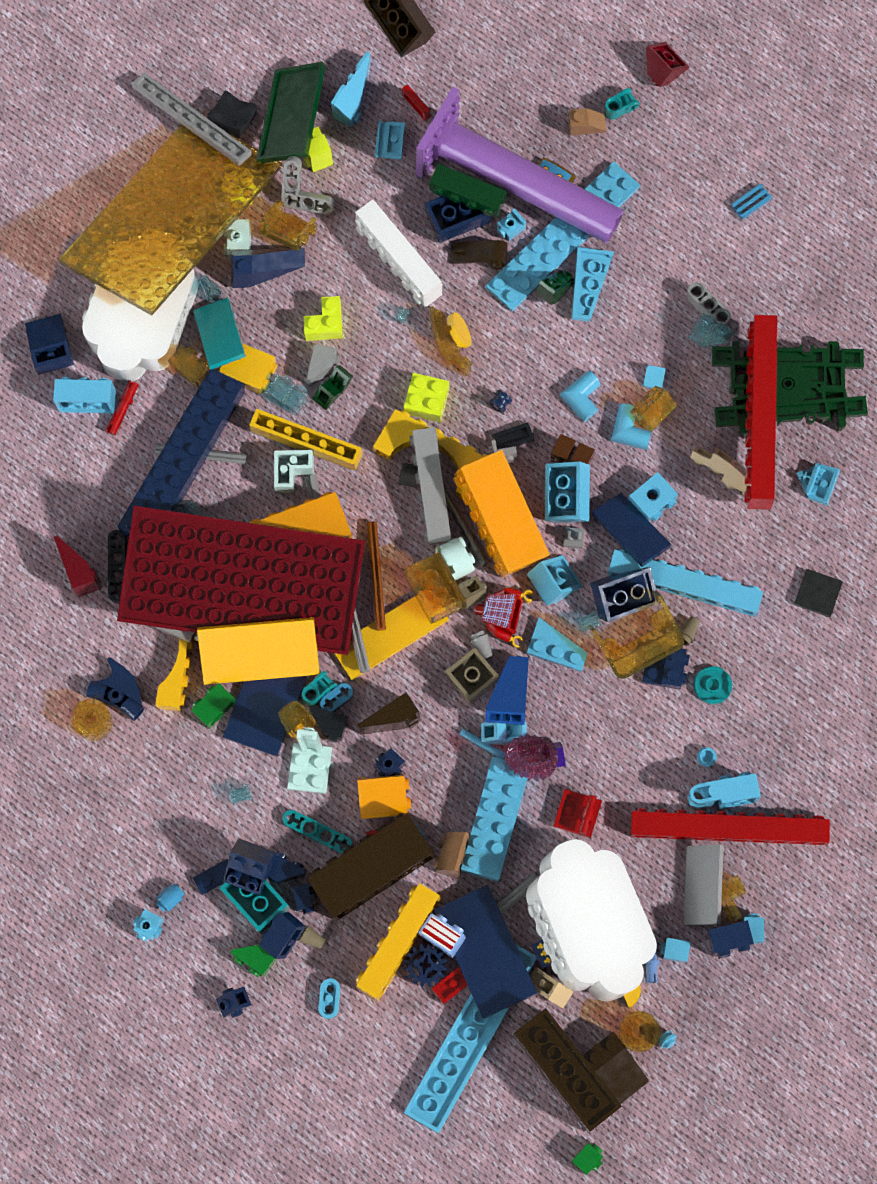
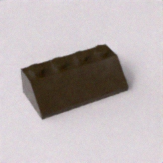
M364 0V3L401 57L426 44L436 33L414 0Z

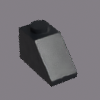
M310 706L309 710L326 740L337 743V740L342 741L349 720L348 716Z

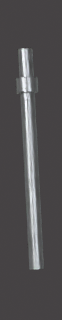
M445 488L447 507L468 541L469 549L473 555H476L482 567L486 566L489 562L482 552V546L479 542H476Z

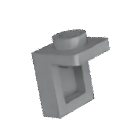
M495 439L491 440V446H488L489 455L502 450L508 463L517 459L516 446L497 450Z

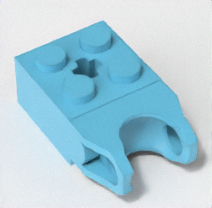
M751 772L739 773L738 777L724 775L719 777L720 780L697 784L689 790L687 795L689 805L694 808L718 805V809L757 803L761 797L757 775L751 774ZM700 793L703 799L698 800L693 794Z

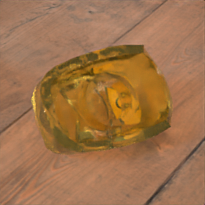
M298 701L287 703L278 712L285 730L296 741H298L297 729L302 730L303 727L315 729L317 724L310 712Z

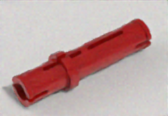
M128 380L123 394H120L117 407L105 429L107 433L114 436L117 435V431L129 406L133 404L132 399L139 387V384Z

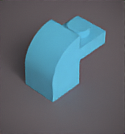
M526 721L525 725L481 723L482 743L511 745L516 744V742L527 741Z

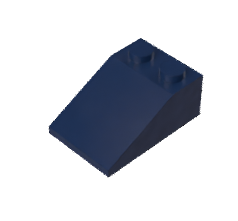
M650 567L611 575L590 582L599 619L606 622L660 604Z

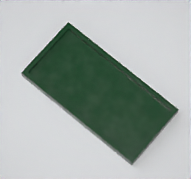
M323 61L276 69L274 71L256 158L259 164L287 160L290 156L298 158L308 157L326 67Z

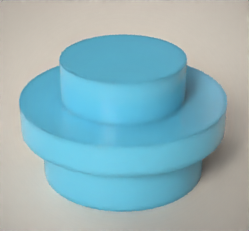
M704 747L699 750L697 760L700 765L710 767L716 762L717 755L712 748Z
M671 1031L662 1034L658 1038L660 1048H671L676 1043V1034H672Z

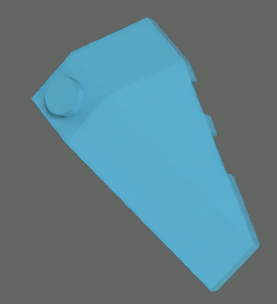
M368 51L356 65L355 74L350 73L347 84L341 85L331 102L333 118L350 127H353L354 123H358L362 116L361 109L371 63V56Z

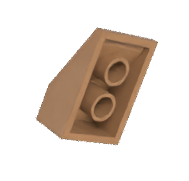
M447 832L445 837H441L439 848L442 851L440 856L436 855L433 866L436 867V873L457 879L460 878L461 867L469 842V833Z

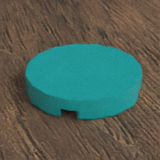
M709 666L698 672L694 679L693 687L695 694L701 701L706 704L715 705L722 703L729 697L733 683L730 675L724 669L717 666Z

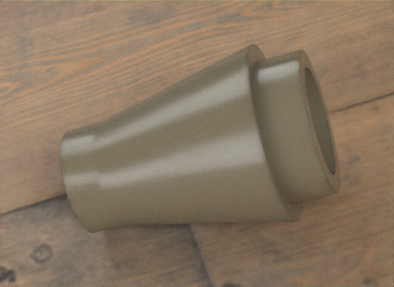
M690 616L687 622L676 632L677 636L675 639L677 642L684 646H689L690 643H693L697 627L700 623L697 618Z
M307 925L298 938V942L321 949L326 939Z

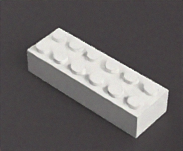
M371 200L355 212L356 229L361 236L365 235L368 238L369 246L373 250L377 249L383 263H388L391 266V272L395 277L399 276L401 278V283L407 291L411 290L417 304H422L426 307L442 295V281L374 200Z

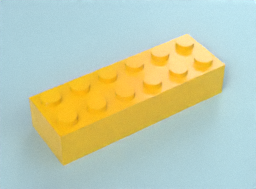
M421 883L417 887H412L408 894L409 901L407 904L403 903L398 910V919L396 921L392 920L387 928L389 932L387 937L380 939L377 944V953L375 955L371 954L366 963L368 968L365 972L361 971L356 979L358 990L378 1002L418 938L419 930L441 900L439 894Z

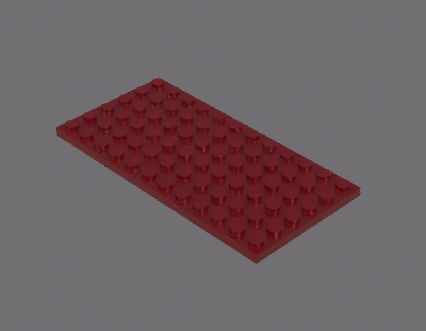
M134 505L117 621L197 633L198 627L314 617L317 651L348 655L365 540Z

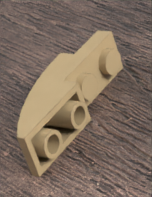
M698 446L694 449L690 458L694 459L695 463L706 465L717 474H724L721 481L728 488H736L742 491L744 495L746 486H748V484H744L746 469L738 461L718 448L713 454Z

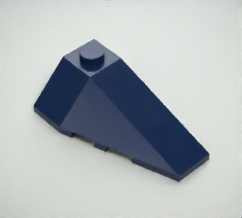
M305 248L230 251L231 288L253 287L305 267Z

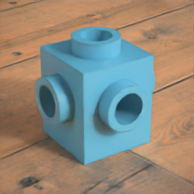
M144 909L141 916L138 915L133 923V931L137 933L136 937L145 942L148 939L153 941L154 938H158L163 930L161 925L164 919Z

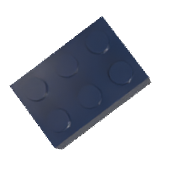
M441 196L425 203V213L439 243L490 223V216L485 215L482 211L470 209L461 202L455 203L446 196Z

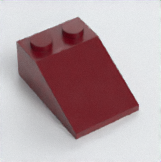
M54 536L72 589L78 598L100 590L98 584L101 583V580L95 568H91L62 539Z

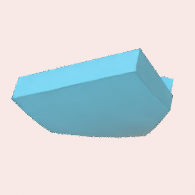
M816 463L815 466L803 472L802 470L797 472L798 479L808 498L827 506L840 470Z

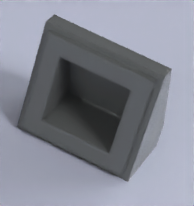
M403 463L399 484L417 488L415 473H418V466Z

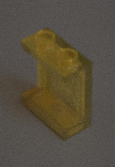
M277 200L261 219L259 234L299 251L302 246H306L311 235L314 236L317 230L315 225L317 218L312 217L309 223L282 211L284 202Z

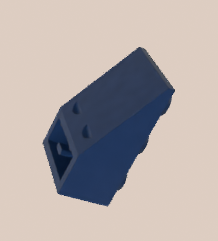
M61 313L25 323L29 348L38 375L75 365Z

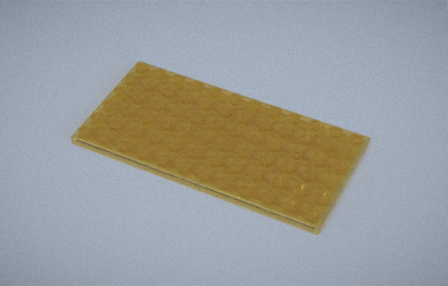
M181 124L59 258V262L152 316L282 168V163L276 161L259 164L256 160L258 149L232 136L251 150V156L238 166Z

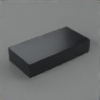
M528 422L493 434L497 449L518 447L534 441V436Z

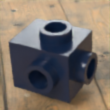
M390 748L385 754L382 752L375 759V768L377 769L375 772L380 777L400 775L403 772L401 769L406 763Z
M233 987L226 989L222 992L223 995L216 999L223 1018L230 1015L232 1018L238 1017L243 1014L242 1010L252 1005L245 987L235 990Z

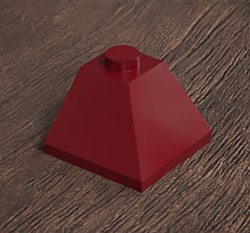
M666 42L646 47L647 75L656 86L663 87L669 85L689 69V66Z

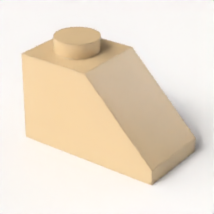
M535 967L530 975L538 993L564 1008L574 991L566 988L561 982Z

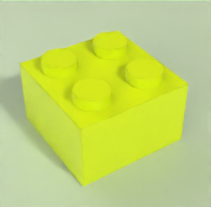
M413 373L404 404V411L409 413L410 416L441 423L450 389L449 381Z

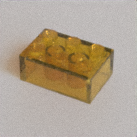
M440 552L405 568L404 576L430 624L465 608L466 599Z

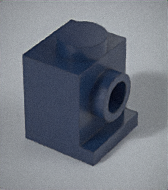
M310 883L292 887L297 910L299 913L303 912V915L315 912L313 904L317 903L314 891L310 892V889H313Z

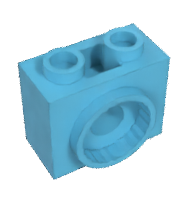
M657 472L629 495L628 500L650 522L658 520L663 515L662 511L666 508L671 509L677 503L678 493ZM654 493L657 498L649 499L647 494Z

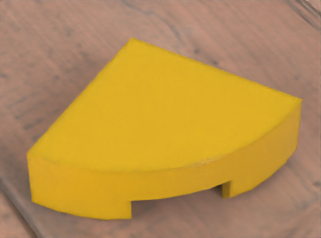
M640 985L623 996L628 1008H631L638 1001L641 993Z

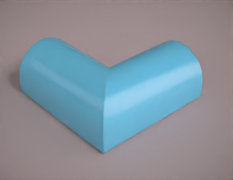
M588 370L560 393L561 398L583 422H586L599 410L587 396L600 386V381L593 372Z
M620 404L610 441L647 450L652 431L634 427L638 412L637 407L630 404Z

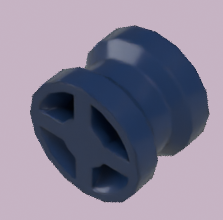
M497 390L495 397L490 399L489 405L498 412L504 413L506 406L511 404L512 399L503 391Z

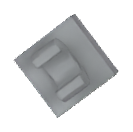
M565 527L564 547L583 549L584 529Z

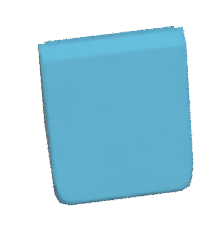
M647 365L643 387L662 390L666 369Z

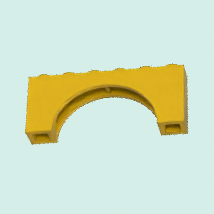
M395 409L375 442L373 452L390 461L397 452L411 446L410 436L413 435L412 430L430 427L426 426L427 424L421 419L415 420L411 418L410 414L406 411ZM436 428L439 450L444 452L454 462L457 470L488 456L487 454L481 455L477 453L476 449L472 446L460 444V441L455 437L443 435V432ZM457 487L455 491L456 496L462 499L463 492L461 488Z

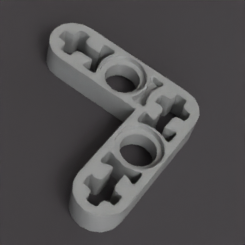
M296 156L288 157L283 169L282 204L288 208L319 214H330L335 206L334 199L327 195L301 191L302 162ZM291 163H294L295 166L293 173H290L292 170ZM287 179H294L296 181V185H289L287 183ZM309 198L313 204L306 205L303 199Z

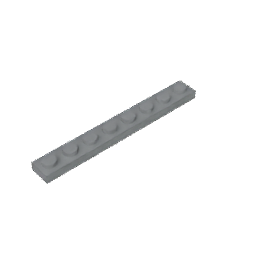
M143 73L132 82L133 89L238 166L251 156L250 149L146 73Z

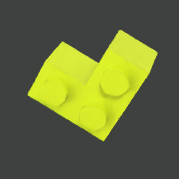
M318 126L313 128L308 157H304L307 168L311 167L313 172L333 165L331 148Z
M340 296L321 297L322 315L304 316L306 341L343 339Z

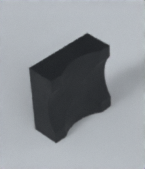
M225 90L216 106L208 113L207 119L226 133L240 139L255 118L257 105L244 102Z

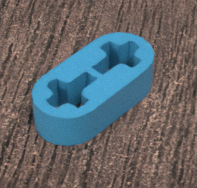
M346 683L338 685L321 699V709L332 712L338 710L353 697L352 687ZM342 688L344 690L349 689L347 697L343 695L338 698ZM336 699V701L332 703L333 708L330 709L329 707H324L326 705V700L331 702L332 700Z

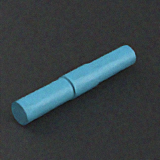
M462 729L459 734L498 758L504 759L507 754L491 744L482 743L481 738L465 729Z

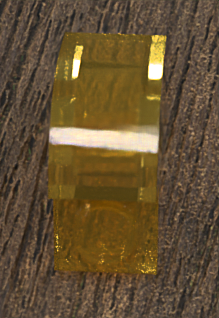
M738 875L722 883L721 907L725 906L723 911L727 919H732L733 923L742 918L734 900L747 893Z

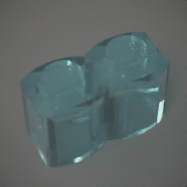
M277 374L265 390V397L290 413L297 415L309 398L307 389L302 385L296 386L292 384V380L286 375L280 376Z

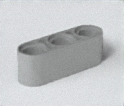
M694 282L690 284L687 292L688 301L715 328L719 330L726 329L731 319L729 310L701 283ZM698 291L700 295L694 296L691 292ZM711 304L713 308L708 309L704 305ZM724 317L726 321L721 322L717 318Z

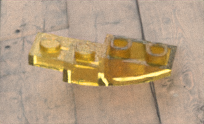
M431 306L430 324L436 347L447 366L455 363L466 377L471 373L472 364L466 356L463 357L461 355V349L453 342L454 340L450 334V330H452L451 325L448 326L444 321L443 313L439 309L436 310L434 306Z

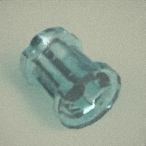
M595 610L583 618H576L583 634L588 629L601 626V621Z
M248 783L238 789H229L233 805H237L238 802L244 800H252Z

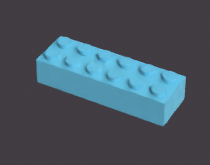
M492 756L462 863V873L499 883L529 776L530 766Z

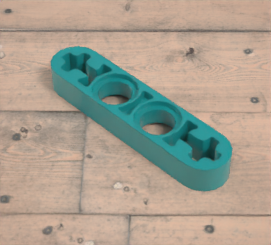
M288 810L283 815V822L286 827L340 854H344L343 851L346 848L341 850V846L335 843V846L331 845L335 841L336 835L339 836L337 838L338 841L344 842L347 840L348 846L353 845L348 836L295 810ZM294 814L295 819L301 821V818H303L300 829L296 828L298 824L295 822L288 824L287 816L291 817ZM306 823L314 824V831L306 833L303 829ZM325 831H329L332 834V839L328 842H324L321 839V834Z

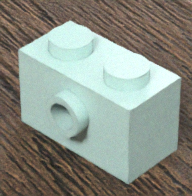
M249 219L227 220V227H224V238H227V244H224V255L228 256L229 261H231L230 251L251 250V224Z

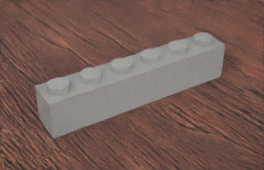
M436 428L412 430L413 435L410 436L411 447H415L416 452L412 457L414 466H418V473H415L416 484H420L421 492H418L419 503H423L424 511H420L422 522H426V529L423 530L424 540L428 541L429 545L446 543L452 540Z

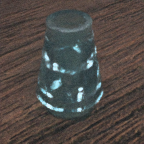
M207 275L199 278L198 282L206 300L211 303L218 301L222 297V289Z

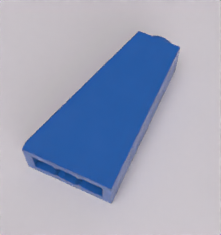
M509 656L486 706L485 722L525 725L529 657Z

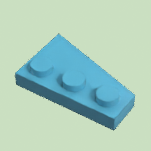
M540 617L527 650L528 655L582 672L588 654Z

